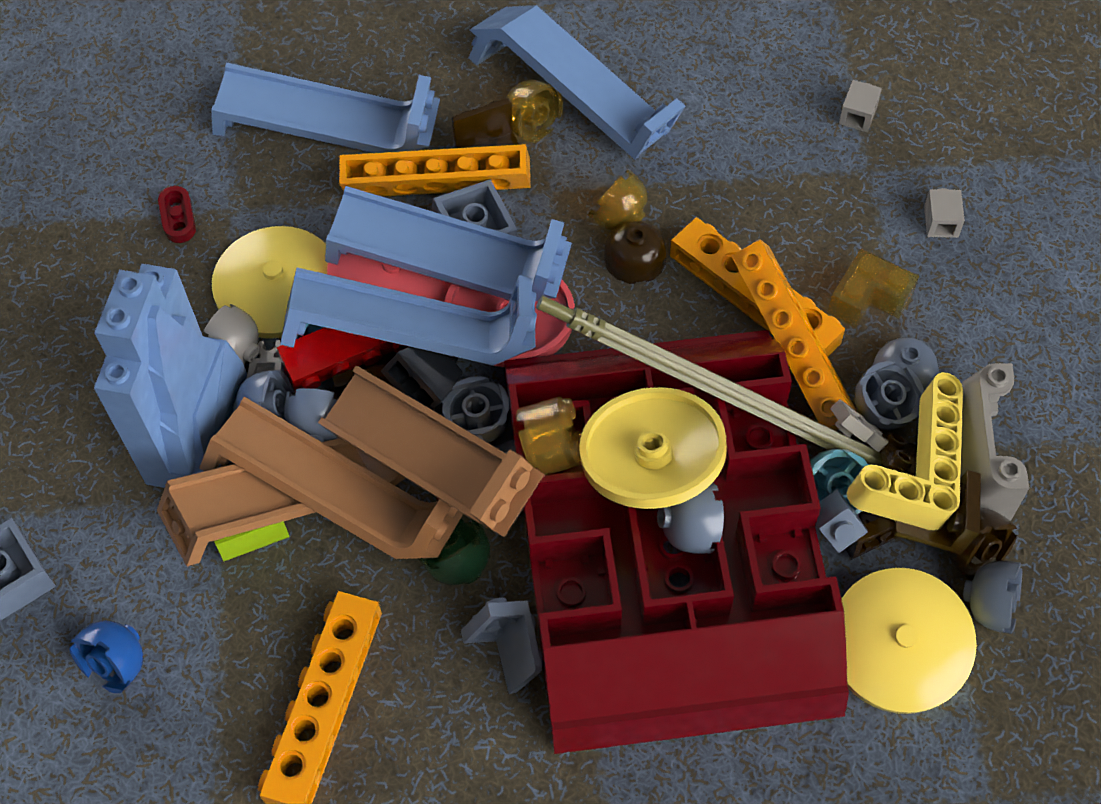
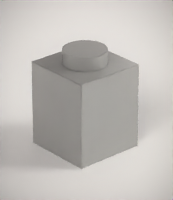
M853 80L842 107L839 124L868 132L878 106L882 88Z
M947 188L930 189L924 205L927 237L959 238L965 221L961 190H949Z

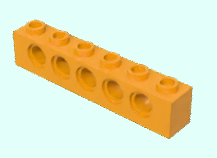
M526 144L340 155L339 185L343 191L345 186L379 196L450 193L491 179L496 190L530 188V158Z
M696 217L671 240L670 257L771 333L732 258V255L739 252L741 248L735 242L728 241L720 235L711 224L704 223ZM792 289L827 356H829L841 344L845 328L838 319L830 315L828 316L816 307L810 298L803 297Z
M759 239L733 254L732 258L774 339L784 349L788 365L817 421L837 431L839 430L835 425L837 418L830 408L841 399L855 411L857 410L773 252L766 243Z
M338 591L334 602L330 601L327 604L324 613V622L326 623L322 634H316L311 647L313 657L309 667L305 666L301 671L298 681L300 691L296 701L291 700L286 710L285 721L287 725L283 735L279 734L274 741L272 764L269 770L265 769L259 780L258 791H260V797L265 804H312L382 615L379 602ZM350 629L353 631L352 635L347 639L336 638L342 630ZM331 662L341 663L340 668L335 672L327 673L324 671L326 665ZM316 696H328V700L324 705L319 707L311 705L312 700ZM303 730H316L312 739L308 741L298 740L299 734ZM300 763L303 765L302 770L296 776H285V771L291 764Z

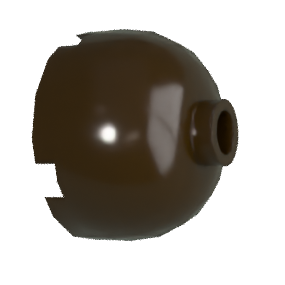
M642 221L623 223L610 233L605 244L604 261L608 272L617 280L628 284L652 281L662 273L666 265V243L662 234L651 224Z
M980 508V534L961 554L947 551L951 562L967 578L974 579L976 571L994 558L997 561H1003L1007 557L1017 539V535L1012 532L1013 529H1017L1016 525L996 511ZM975 556L982 563L974 564L971 561Z

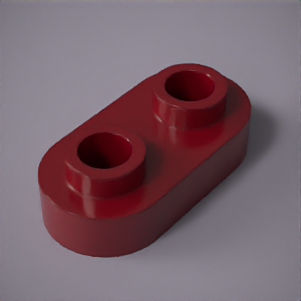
M181 186L167 187L158 197L162 227L168 240L174 243H184L189 241L196 232L192 202L185 188ZM174 203H181L179 206L172 207ZM184 227V229L176 231L178 228Z

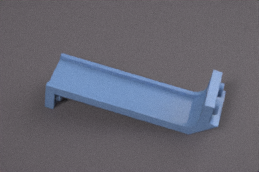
M537 5L504 7L469 29L476 36L472 41L473 48L468 57L475 65L480 64L508 46L634 160L663 135L669 133L685 108V105L676 98L667 106L663 103L654 110Z
M226 62L217 98L211 109L212 134L225 136L227 126L233 127L234 122L372 153L418 151L430 145L440 99L435 98V91L430 90L431 77L419 75L414 98L409 101H397Z
M345 186L333 225L326 238L325 261L338 265L341 254L347 255V253H352L507 300L511 298L518 276L522 275L532 278V292H536V301H538L542 295L550 299L557 297L572 243L566 241L567 237L561 235L564 223L557 220H551L546 238L532 241Z
M296 268L280 345L294 348L297 334L303 336L306 323L480 363L496 365L536 348V292H532V278L519 275L507 306L496 312H486Z

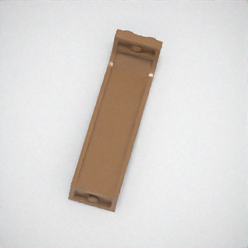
M356 365L353 369L354 376L326 418L321 417L318 423L342 441L352 444L487 529L505 537L543 478L544 473L533 468L522 456L509 449L507 454Z
M246 397L241 400L238 408L217 434L212 436L199 467L203 471L216 469L220 464L226 466L231 461L395 559L438 558L463 516L462 512L441 499L431 503L416 499Z
M339 438L322 442L393 485H397L405 479V477ZM236 464L168 480L157 508V512L186 566L200 563L208 542L316 513L314 510Z

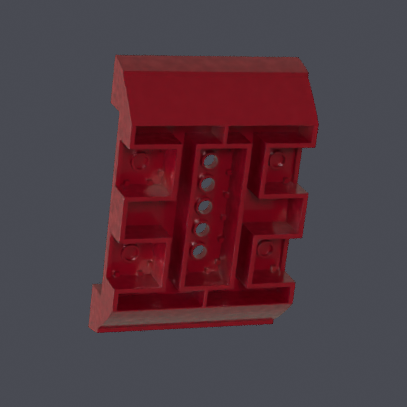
M768 330L653 343L788 408L787 400L792 379L786 353L782 346L769 335ZM613 348L504 361V373L516 453L522 456L533 468L544 473L543 478L526 502L523 510L543 654L545 686L554 754L845 717L849 690L847 686L844 609L836 576L826 577L815 528L821 507L806 444L797 445L795 434ZM662 387L691 393L703 399L717 412L725 429L727 454L722 470L713 481L719 490L713 491L715 500H722L724 510L722 537L720 542L712 543L710 548L715 549L713 553H688L682 551L677 554L668 553L663 548L664 543L668 540L657 522L658 508L642 509L618 504L601 495L590 484L583 471L579 445L586 423L601 406L624 393L644 388ZM675 573H682L688 577L689 583L684 587H675L670 583L669 577Z

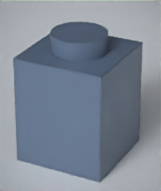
M838 489L819 502L821 510L816 525L838 553L868 532L858 514Z

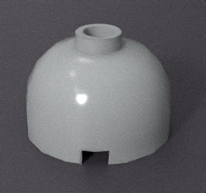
M230 304V307L226 305L221 307L213 315L203 331L209 334L208 337L227 340L243 364L246 362L251 363L259 353L260 346L257 345L259 333L255 321L248 313L233 304Z

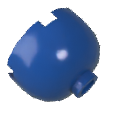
M105 620L90 624L71 640L74 644L69 648L70 654L80 670L88 678L93 671L107 680L108 683L102 687L112 693H121L128 687L140 672L144 661L142 646L139 642L140 637L137 631L129 625H122L114 621ZM114 670L116 675L111 677L109 674Z

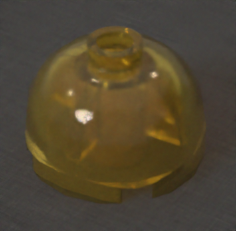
M533 79L519 82L506 96L512 103L510 129L523 140L531 143L539 142L554 130L545 129L555 122L556 117L558 119L561 118L563 111L562 96L548 83ZM543 125V127L535 132L536 126Z
M630 169L625 172L626 180L620 176L597 201L601 208L597 212L591 209L587 214L596 224L604 229L613 231L623 223L641 221L647 215L642 210L648 202V192L644 183Z

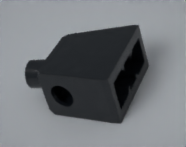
M408 347L399 351L385 365L381 373L397 390L433 410L445 399L462 375V370L456 364L458 357Z

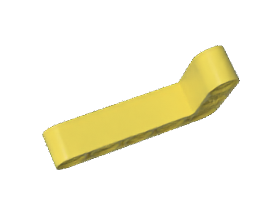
M939 373L920 397L916 477L878 465H867L848 487L847 499L851 505L861 511L927 530L940 529L957 510L960 503L963 387L958 378L950 373Z

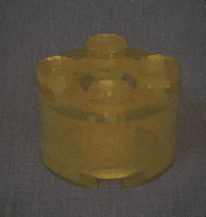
M559 396L517 409V421L524 419L525 426L524 430L519 431L521 444L526 459L533 468H538L544 475H549L581 465L579 445L582 431L576 432L572 419L576 418V413L570 398L563 400Z

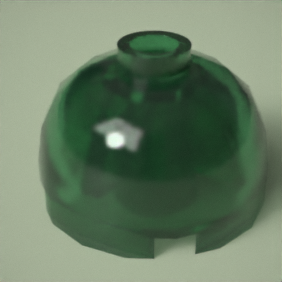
M461 518L438 558L418 559L431 576L442 584H470L481 576L490 559V541L481 524L471 519V522L464 523Z

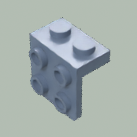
M505 598L489 600L461 629L463 643L497 642L509 694L517 693L541 672L543 654L537 646L535 618L530 613L528 601L507 602Z

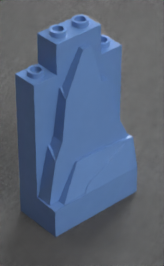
M142 264L138 273L119 270L95 330V335L106 358L94 389L145 484L165 488L168 480L204 472L199 467L209 441L234 413L233 405L241 383L246 380L247 372L243 362L227 340L204 337L202 335L177 269Z

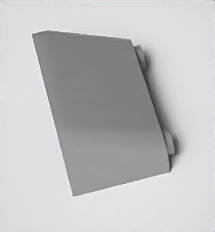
M1012 363L988 364L961 382L963 387L960 478L967 470L981 473L980 508L996 511L1011 521L1029 490L1027 470L1020 460L1009 456H996L991 416H997L998 414L997 402L1000 396H1005L1011 391L1014 385V371Z

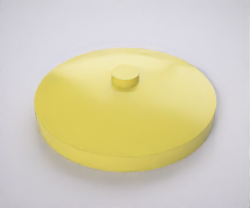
M287 226L262 228L239 238L221 255L213 272L212 292L218 310L224 305L230 307V304H233L253 318L258 327L259 338H281L296 268L327 274L328 262L325 261L326 243L308 231Z
M662 387L634 390L608 401L586 423L579 445L583 471L590 484L601 495L611 501L624 506L642 509L673 506L700 494L717 478L723 468L727 454L725 429L717 412L703 399L691 393Z
M889 568L876 571L861 578L843 595L841 600L845 617L847 686L854 695L878 709L893 713L910 714L935 708L946 702L960 690L974 664L976 634L972 618L966 606L948 585L938 578L919 570Z

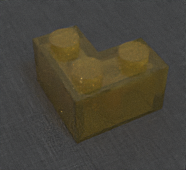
M860 249L833 292L827 315L833 316L839 321L856 328L871 305L899 319L914 294L919 276Z

